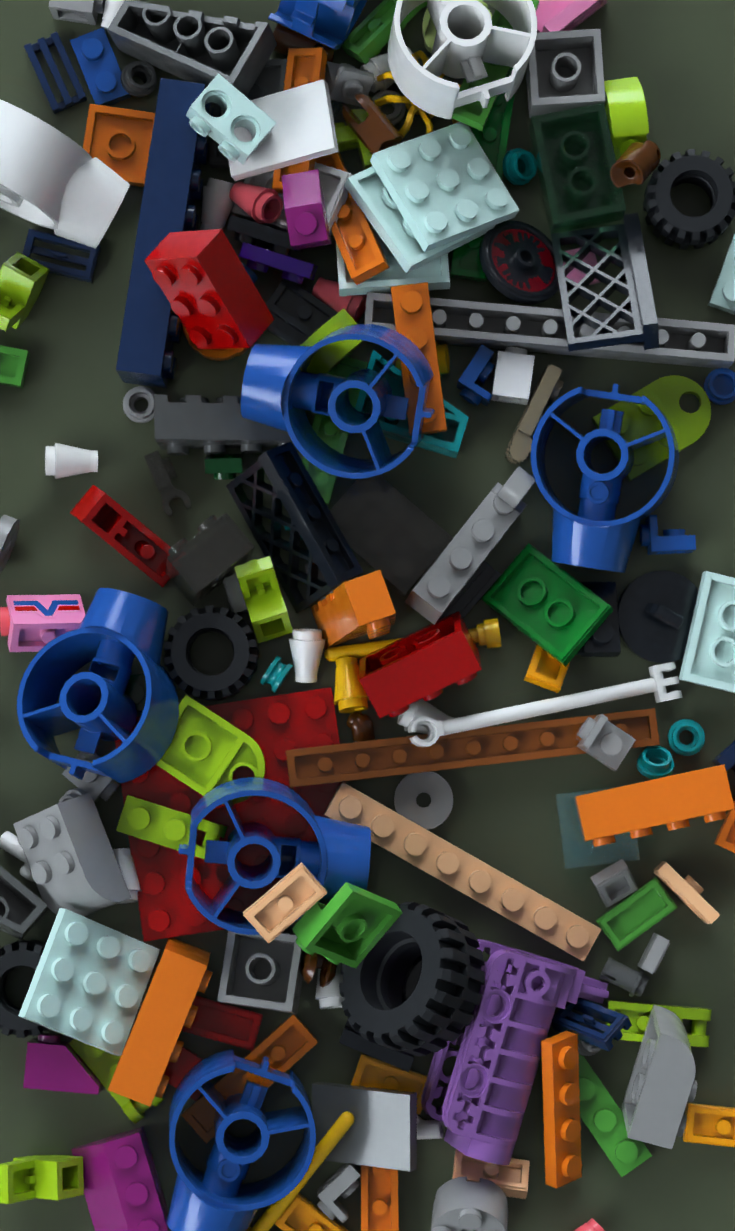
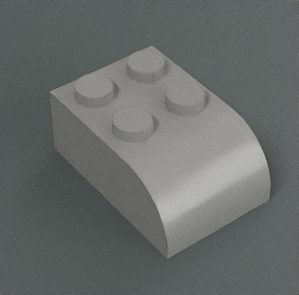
M90 792L55 804L13 824L18 842L24 851L31 869L32 878L36 882L43 901L48 905L47 907L56 915L59 908H64L85 917L131 898Z
M657 1005L652 1007L621 1107L628 1138L672 1149L676 1136L682 1137L687 1119L684 1111L687 1102L692 1103L694 1101L698 1083L697 1080H694L696 1065L684 1024L672 1011Z

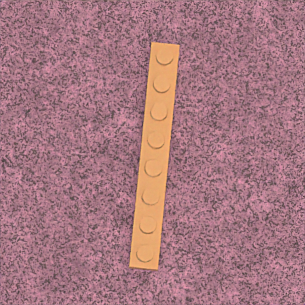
M341 782L323 814L330 819L370 827L371 842L580 961H585L602 930L344 782Z

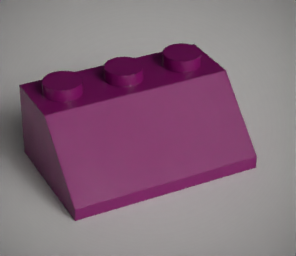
M144 1126L71 1149L73 1156L83 1157L84 1195L95 1231H172L166 1224L169 1211Z

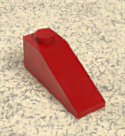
M95 485L90 487L70 512L76 519L162 588L186 560Z

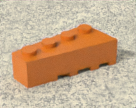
M381 570L343 582L333 590V593L326 595L325 599L320 600L311 607L317 627L322 630V639H326L325 649L366 634L369 640L389 634L396 618V612Z
M725 764L575 796L584 842L592 840L594 847L616 843L615 835L629 832L631 839L653 835L652 827L665 824L668 831L690 827L689 819L704 816L705 823L727 819L726 811L735 809Z
M173 937L168 938L161 960L153 975L146 997L110 1082L109 1091L149 1107L155 1096L162 1098L170 1079L169 1076L164 1075L168 1062L176 1064L184 1044L183 1041L178 1040L183 1026L191 1027L198 1010L197 1006L192 1005L197 991L205 993L213 973L206 970L210 952Z

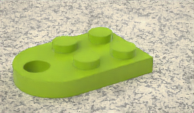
M679 375L664 376L631 394L633 396L647 397L662 411L674 430L679 452L698 441L709 426L711 419L709 398L704 389L692 379ZM682 395H695L699 400V409L694 413L683 411L679 404ZM618 402L608 408L624 412L620 435L628 442L664 429L656 414L645 405ZM601 413L592 418L597 429H599ZM667 437L633 450L634 463L631 472L626 477L630 482L669 459ZM604 440L619 464L621 450L618 443L613 440Z
M185 695L178 705L179 718L173 740L156 765L202 796L215 787L233 780L235 770L242 766L249 767L254 772L255 777L264 778L266 762L258 743L193 698ZM252 796L232 799L233 804L241 803Z

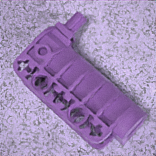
M477 939L479 942L477 949L483 952L485 948V953L490 955L488 961H484L485 965L481 966V971L485 972V985L480 987L479 994H482L480 1005H475L472 1012L474 1018L466 1026L465 1032L455 1041H447V1047L436 1053L434 1052L421 1104L422 1109L427 1115L442 1121L447 1127L444 1141L465 1156L488 1163L509 1165L540 1063L541 1040L546 1039L556 1007L565 1009L566 1002L577 1004L578 998L603 1004L604 998L609 996V991H607L608 983L585 976L586 971L575 966L492 941ZM457 1042V1045L460 1046L459 1051L454 1048H448L450 1043L456 1045ZM456 1056L452 1075L445 1076L442 1071L444 1061L448 1057ZM440 1079L443 1082L449 1084L448 1087L444 1086L443 1089V1087L438 1084V1080ZM442 1092V1097L445 1098L443 1106H439L436 1111V1107L431 1103L433 1098H439Z

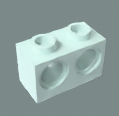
M219 73L192 103L186 114V117L190 119V126L203 137L209 135L219 144L218 149L226 158L233 162L238 160L241 164L248 160L276 124L272 118ZM210 102L218 104L223 110V115L220 117L209 115L205 110V104ZM237 127L248 129L252 140L249 142L238 140L234 134V129Z

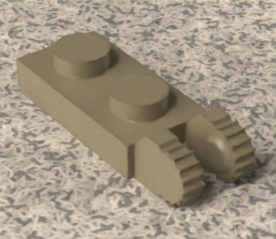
M551 364L543 370L507 445L508 448L505 449V458L508 459L507 461L510 464H520V462H524L529 457L528 454L531 453L532 444L531 435L533 432L535 433L536 427L544 415L543 410L548 399L555 401L564 382L559 380L563 369Z

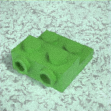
M345 882L327 905L317 902L306 911L292 930L297 936V945L307 954L314 955V953H317L335 965L342 963L356 969L403 912L395 902Z

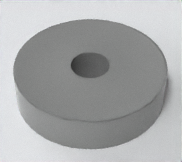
M5 514L0 518V573L10 558L20 527V520Z
M432 771L408 774L400 781L395 790V810L398 814L427 830L433 829L441 825L452 811L453 793L451 787L442 776ZM420 793H427L430 796L431 802L427 807H420L417 804L416 798Z

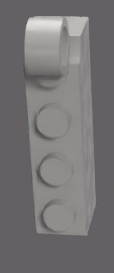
M519 466L504 485L498 482L417 583L405 603L435 625L526 508L527 504L522 499L534 485L535 478Z

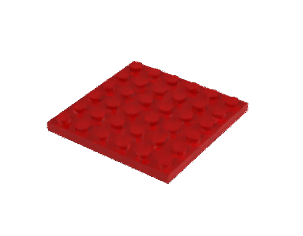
M332 687L205 706L253 738L262 749L265 757L266 772L264 778L277 781L289 788L286 750L340 744ZM141 716L136 717V723L130 731L131 734L136 728ZM120 739L115 741L116 749L123 744ZM156 764L143 775L121 784L124 804L127 795L190 815L193 807L203 797ZM247 766L237 768L233 774V780L255 777L254 772ZM341 782L292 787L291 789L308 803L316 816L329 818L323 814ZM252 796L241 803L234 804L242 823L256 822L263 824L275 836L300 838V840L317 842L316 834L308 821L296 809L280 800L264 796ZM225 804L217 806L203 818L227 826L225 836L220 837L219 841H227L228 836L235 829ZM197 829L196 844L202 846L206 832ZM128 835L131 856L141 891L138 892V906L144 942L224 930L204 917L191 902L185 890L186 854H179L177 850ZM248 844L240 849L236 858L244 865L256 866L267 859L270 851L263 845ZM195 856L193 878L200 889L213 899L230 876L227 864L204 862V859ZM275 878L272 883L263 888L249 889L239 886L225 907L244 912L282 878Z

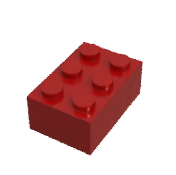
M222 229L171 232L144 260L152 273L154 281L164 292L173 312L178 315L189 334L190 340L198 349L251 348L275 320Z
M459 611L437 621L435 625L430 624L359 659V680L379 719L386 715L396 717L410 708L409 704L423 699V701L432 700L443 693V688L455 682L457 685L465 684L473 680L477 676V672L482 670L478 648Z

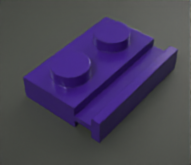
M243 242L239 257L248 259L246 267L267 273L270 266L283 271L281 278L302 284L304 278L314 280L318 266L245 242Z

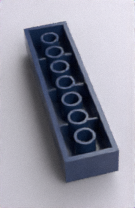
M161 78L116 365V371L124 383L167 389L168 379L174 380L177 358L174 357V351L172 350L174 343H180L182 322L179 321L178 315L173 312L170 302L160 286L154 281L152 273L144 260L169 233L197 231L199 215L196 214L195 200H202L204 179L201 178L202 170L200 167L201 165H207L210 144L207 143V136H201L190 126V119L186 117V114L192 103L206 88L205 84ZM212 102L205 104V110L211 116L214 114Z

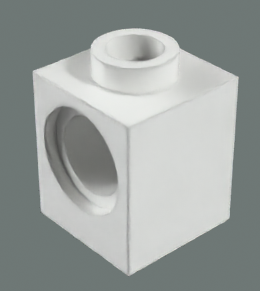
M506 347L505 351H498L491 400L527 405L530 396L534 355H527V350L519 347Z

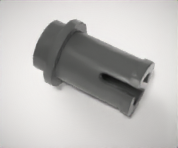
M608 957L599 979H604L628 991V996L630 997L633 995L641 997L650 977L644 975V970L642 969L638 972Z

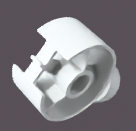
M397 0L388 41V62L393 79L400 91L418 108L444 119H451L455 108L476 101H480L482 108H487L490 97L505 93L504 96L508 102L522 82L537 36V16L532 0H481L498 10L508 20L514 30L492 26L491 14L477 0ZM427 1V8L437 32L432 49V57L421 66L409 52L403 40L400 25L413 9ZM483 62L513 68L509 77L460 92L457 82L439 78L442 73L455 79L465 78L467 83L486 78L488 74Z
M0 99V208L39 226L54 229V234L96 249L116 215L130 184L99 158H92L86 150L56 128Z

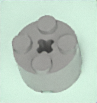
M467 1177L451 1179L440 1186L436 1192L433 1203L431 1231H508L507 1196L498 1185L487 1179L480 1178L479 1182L467 1181Z

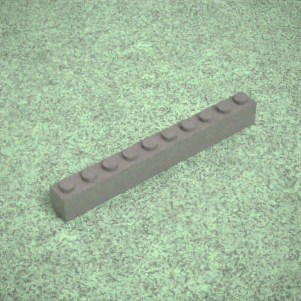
M367 292L364 324L384 326L396 331L391 294ZM430 298L435 342L438 341L439 344L471 347L484 345L487 348L494 349L519 347L526 349L527 352L729 369L735 361V325L657 318L659 348L644 350L643 342L569 352L562 309ZM594 312L591 316L604 322L611 314ZM622 318L612 326L617 331L634 330L633 324ZM583 323L574 332V336H590L594 333L595 329Z

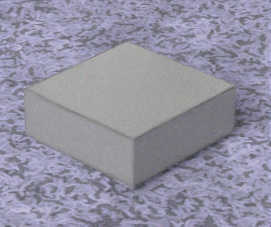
M623 859L590 877L606 908L638 890L635 880Z
M653 933L637 966L651 974L656 973L670 945V940Z

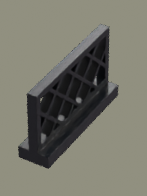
M638 213L623 215L624 224L551 234L569 352L643 342L644 350L659 348L658 319ZM618 238L619 241L610 251L598 245L603 239ZM577 244L582 248L572 256L561 250L560 245ZM590 252L602 257L594 267L582 261ZM610 263L623 269L615 278L602 272ZM574 268L586 274L579 283L566 277ZM594 279L607 285L599 295L586 288ZM615 290L628 296L620 306L607 300ZM578 295L591 301L583 311L570 305ZM599 306L612 313L604 322L591 316ZM622 318L633 324L634 330L617 331L612 326ZM583 323L595 329L594 333L590 336H574V332Z
M292 442L264 452L258 457V461L226 485L265 557L270 556L276 577L296 613L307 609L343 582L349 581L364 572ZM265 472L269 480L271 481L272 485L264 482ZM243 484L253 487V501L247 498L241 487ZM263 492L272 495V510L263 506ZM282 503L291 518L282 514ZM262 516L271 519V533L267 532L262 525ZM281 524L291 528L290 542L281 538ZM300 535L308 550L300 547ZM280 548L289 552L288 565L284 564L280 557ZM299 557L309 561L308 574L298 570ZM318 568L326 582L318 579ZM298 580L307 584L306 599L302 597L297 588Z

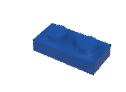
M103 27L70 40L95 104L110 106L131 97L121 84L122 72Z

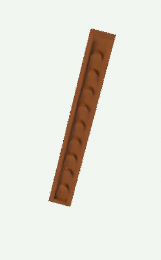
M655 708L603 714L608 717L609 722L636 739L631 748L660 745ZM596 715L478 728L440 736L436 743L428 747H418L409 739L413 736L286 750L289 786L292 788L586 754V752L577 747L581 740L577 733L588 717L594 719ZM428 734L417 736L418 738L425 740Z

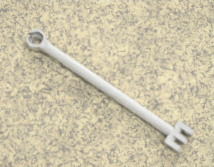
M669 662L648 667L650 678L437 722L429 717H420L410 724L408 733H416L419 726L426 727L428 736L425 740L418 738L417 735L409 739L418 747H428L436 743L440 736L653 692L656 703L683 697L681 690L667 693L666 686L679 683L678 676L664 679L663 672H670L676 669L675 662Z

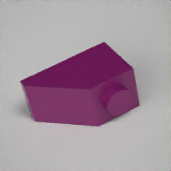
M319 169L282 175L284 210L291 247L294 250L331 244Z
M41 1033L38 1035V1039H31L27 1043L23 1088L99 1095L103 1090L102 1083L70 1046V1042L60 1041L61 1035Z

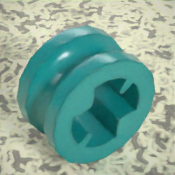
M278 655L259 682L262 685L270 684L271 691L274 693L282 685L293 667L290 663L287 665L281 662L282 658Z

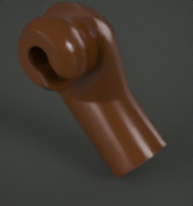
M359 711L351 713L347 718V726L352 730L353 741L375 740L374 726L371 718Z

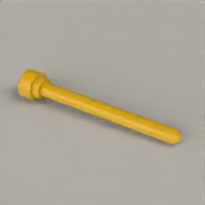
M498 618L483 619V623L476 624L477 628L468 629L474 642H479V646L486 645L487 649L502 647ZM401 638L329 647L325 650L324 657L329 662H335L337 659L345 657H357L358 659Z
M343 1112L317 1144L312 1162L300 1183L284 1198L271 1204L252 1228L248 1227L247 1231H269L352 1126L355 1118L351 1112Z

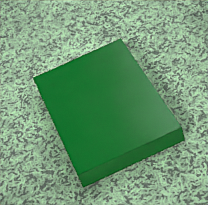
M530 543L526 545L481 598L486 605L565 667L613 612V608L556 563L552 562Z

